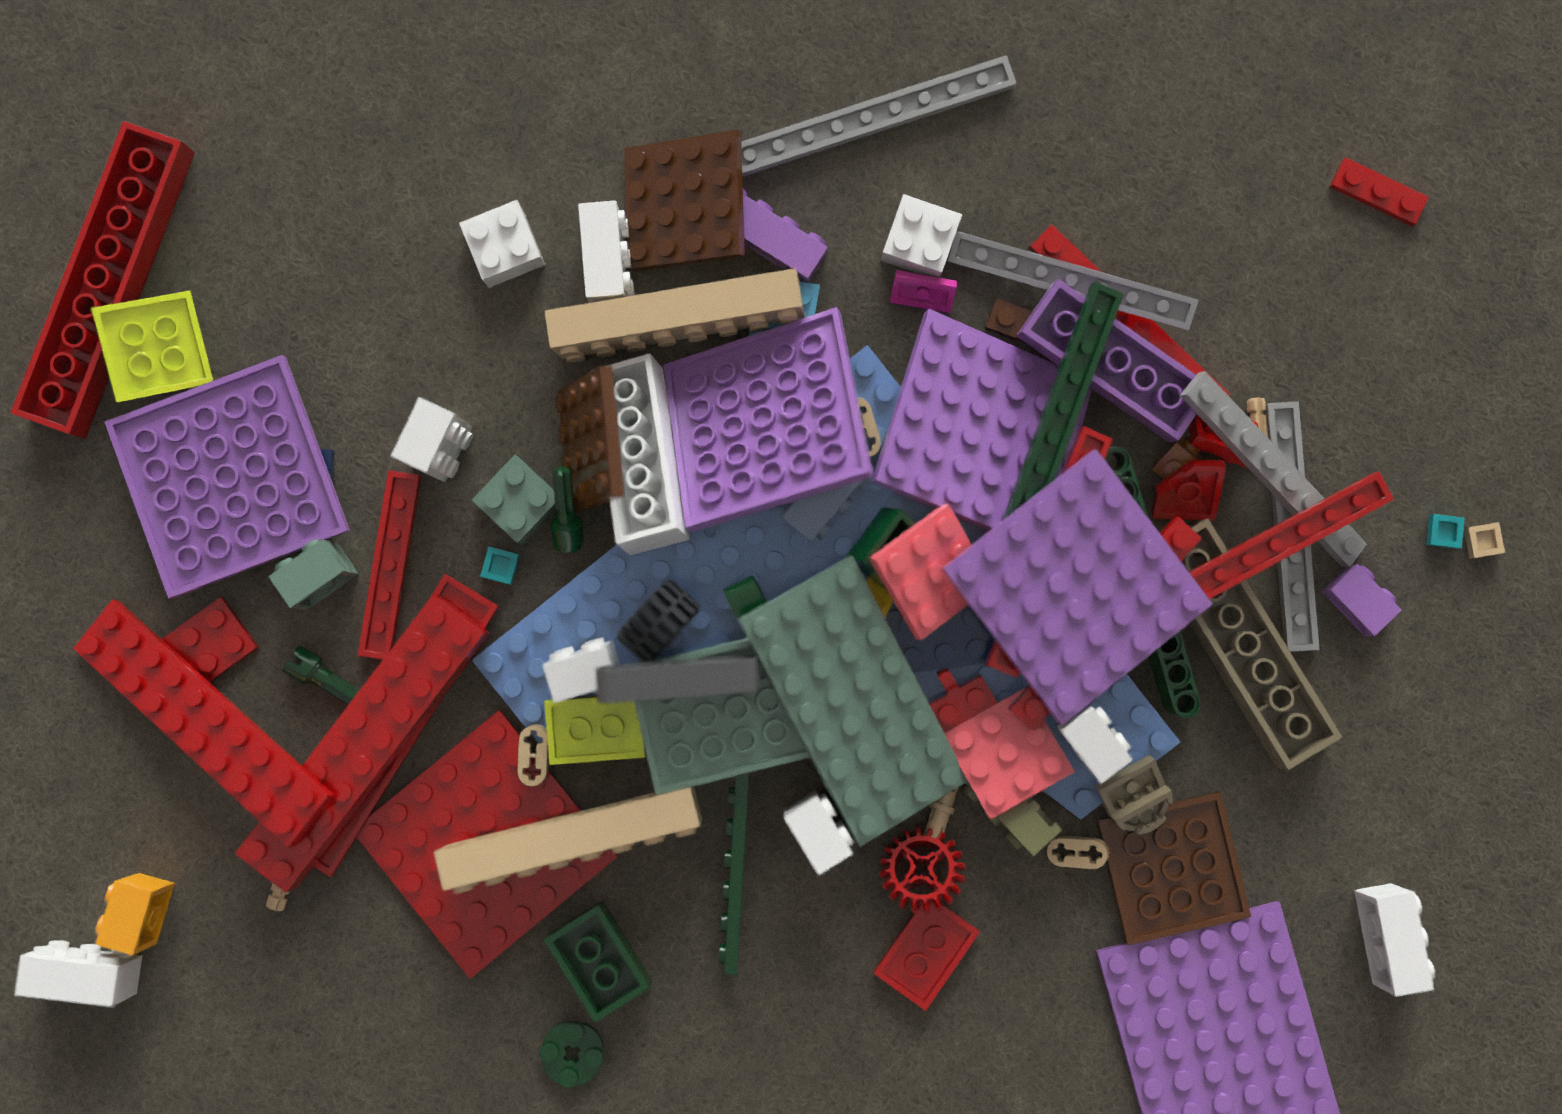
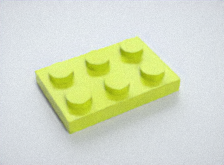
M597 696L569 698L555 703L553 699L544 701L550 765L646 757L634 701L598 703Z

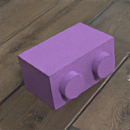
M1355 564L1351 565V567H1346L1321 592L1363 636H1375L1401 609L1396 604L1397 599L1387 589H1381L1373 581L1375 576L1369 569Z

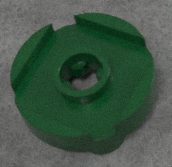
M568 1020L558 1023L547 1033L539 1051L542 1067L553 1081L560 1083V1085L566 1088L589 1082L599 1072L603 1062L604 1043L601 1035L592 1025L585 1022ZM568 1045L571 1048L578 1046L581 1050L578 1053L579 1060L566 1059L567 1050L565 1047Z

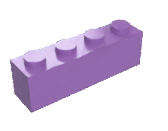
M743 189L744 245L783 270L796 268L799 280L809 283L827 255L828 247L824 245L826 243L824 239L812 232L809 235L798 229L799 224L787 216L779 217L773 213V208L762 200L755 202L746 196L747 192Z

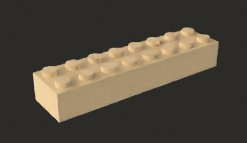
M794 268L545 310L550 348L562 359L566 358L567 362H578L585 360V355L597 354V357H608L615 355V350L627 349L628 352H638L645 350L646 345L658 343V347H668L676 345V340L687 338L689 342L706 340L707 335L719 333L720 337H728L738 334L737 330L750 328L751 332L764 331L768 329L769 324L780 323L784 325L805 318L800 281L797 270Z
M692 786L656 795L654 792L447 844L435 851L434 854L443 891L453 888L454 894L473 889V886L478 885L480 881L485 880V884L488 886L505 881V878L510 877L512 873L517 872L518 878L537 873V870L541 869L543 865L548 864L551 870L569 865L568 862L573 861L572 858L580 856L581 861H588L600 857V854L604 853V850L612 848L613 853H620L632 849L635 842L644 840L645 845L664 841L663 838L666 837V834L675 832L676 837L691 835L700 826L702 816L695 787Z

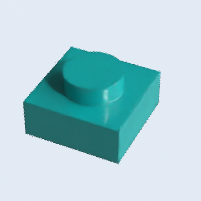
M1430 514L1428 516L1426 546L1461 549L1465 518Z
M488 546L480 577L512 585L521 555Z

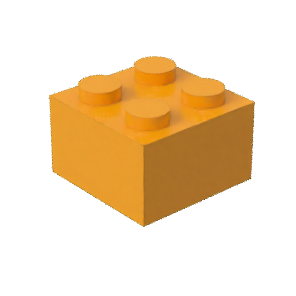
M141 873L114 881L108 888L105 896V901L108 903L105 914L100 917L96 926L98 937L95 945L130 955H135L156 945L175 883Z

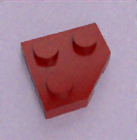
M1191 460L1156 485L1151 510L1153 519L1180 517L1182 520H1204L1208 518L1215 521L1226 470L1224 461Z

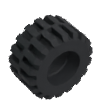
M672 579L667 580L618 631L616 639L642 663L653 661L696 616L700 605Z

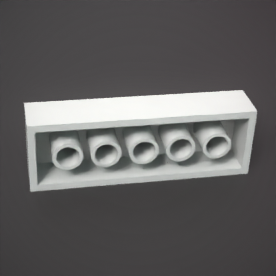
M650 353L608 365L613 368L624 497L610 502L616 544L629 555H634L690 540L689 531L685 528L663 368Z

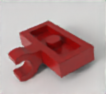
M948 668L936 673L947 693L929 702V705L944 733L997 704L981 674L958 686Z

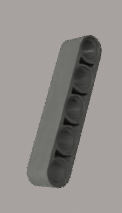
M756 655L621 664L595 668L598 703L670 699L760 690L758 656Z

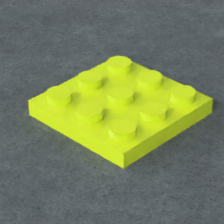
M191 291L91 308L116 402L201 386L213 381Z

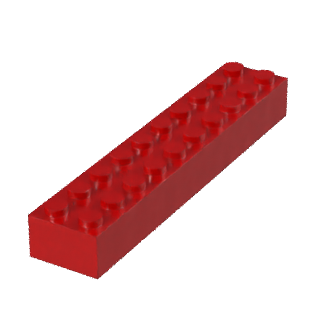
M126 121L122 122L11 409V414L86 439L109 379L91 308L139 300L195 154L182 141Z
M433 594L302 765L335 795L294 847H287L259 821L235 854L285 893L298 888L491 633L445 598Z

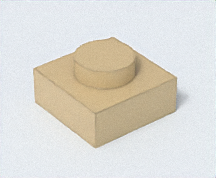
M1499 522L1464 528L1469 559L1505 553Z

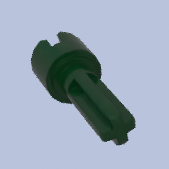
M561 466L560 468H555L552 472L556 518L551 522L552 542L555 550L571 553L581 549L582 542H584L583 524L581 518L575 516L571 471L567 467Z
M301 645L293 652L294 656L301 661V664L298 666L292 661H287L282 669V672L303 685L312 682L348 705L360 691L357 687L324 668L321 662L322 658Z

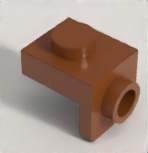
M1181 436L1155 463L1152 470L1165 480L1189 461L1202 460L1204 454L1191 444L1190 437L1185 439Z

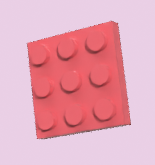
M948 504L938 507L869 558L913 636L918 640H923L968 605L941 570L971 546L963 528Z
M1025 688L944 733L959 761L961 770L990 820L1075 773L1045 720L1033 731L1008 709Z

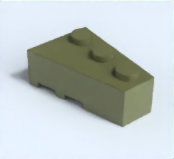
M967 781L962 790L975 803L979 799ZM1031 798L990 820L995 826L1000 823L1008 831L1005 838L1016 850L1022 847L1032 856H1035L1062 831L1056 823H1053L1045 815L1035 800ZM984 811L983 813L989 819L987 813Z

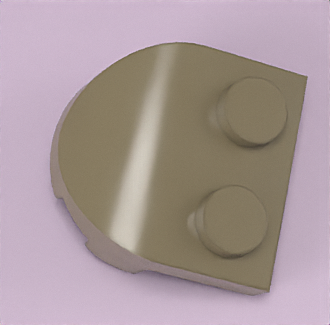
M1150 754L1118 771L1102 784L1098 782L1094 785L1106 812L1124 831L1129 830L1135 831L1137 834H1145L1157 829L1166 820L1164 814L1169 804H1173L1172 791L1166 786L1157 763Z

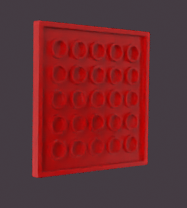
M501 710L497 711L370 815L357 835L358 840L470 979L619 856L617 853H613L611 848L604 850L600 857L592 860L581 861L579 856L572 858L573 861L568 862L569 865L550 870L547 864L541 866L542 868L532 875L518 878L516 872L510 874V877L505 878V881L486 886L484 880L480 881L478 885L473 886V889L454 894L453 888L443 891L434 854L438 849L447 844L582 811L550 770L546 779L536 786H528L521 782L518 777L520 733ZM532 758L531 766L525 768V772L531 774V779H535L536 775L541 773V769H537L535 766L536 758Z

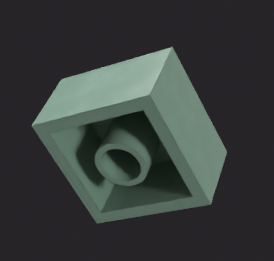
M516 454L472 499L479 508L521 545H524L556 511L554 489Z
M314 539L301 548L303 553L293 560L289 557L278 563L274 567L276 571L268 577L290 608L308 610L359 575V573L339 544L322 539L320 541Z

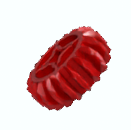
M916 827L915 837H910L909 831L905 830L903 831L905 841L901 842L898 837L892 839L897 847L896 849L888 846L885 847V853L891 858H881L880 863L889 869L881 870L879 875L883 879H889L882 884L885 891L894 889L889 895L891 901L902 897L899 902L901 909L906 908L908 903L911 902V912L913 914L917 913L919 905H923L924 914L927 915L930 914V904H935L936 910L940 912L942 911L940 900L944 899L949 905L953 903V899L948 893L952 892L955 895L961 893V889L954 882H965V876L956 872L964 871L966 867L965 863L956 862L962 858V852L960 850L951 852L956 846L954 840L943 844L946 838L945 833L941 832L935 839L932 838V828L927 830L926 836H922L921 828ZM918 847H929L937 851L935 853L931 852L927 856H919L911 850ZM904 857L910 865V871L905 875V880L899 883L897 880V866L901 858ZM945 858L949 864V873L945 883L942 885L934 873L940 865V861ZM915 862L918 866L923 864V868L925 865H928L930 879L928 876L922 877V873L920 877L917 876L918 872ZM918 885H927L935 892L918 895L908 890L910 888L914 889Z

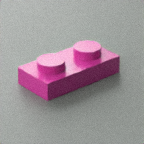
M896 270L890 303L951 313L957 281Z

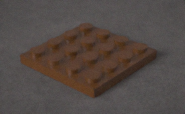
M738 130L624 148L626 219H628L629 238L626 239L628 249H630L632 268H627L628 270L642 271L745 257L741 133Z
M599 366L559 390L555 400L556 411L560 413L561 425L558 429L559 442L563 444L564 452L561 466L567 467L572 474L575 513H582L624 497L612 366Z
M1217 791L1174 801L1173 804H1169L1164 814L1166 817L1165 822L1157 829L1145 834L1122 830L1110 816L1096 819L1100 838L1109 847L1110 853L1106 864L1125 943L1128 946L1251 917L1221 792Z

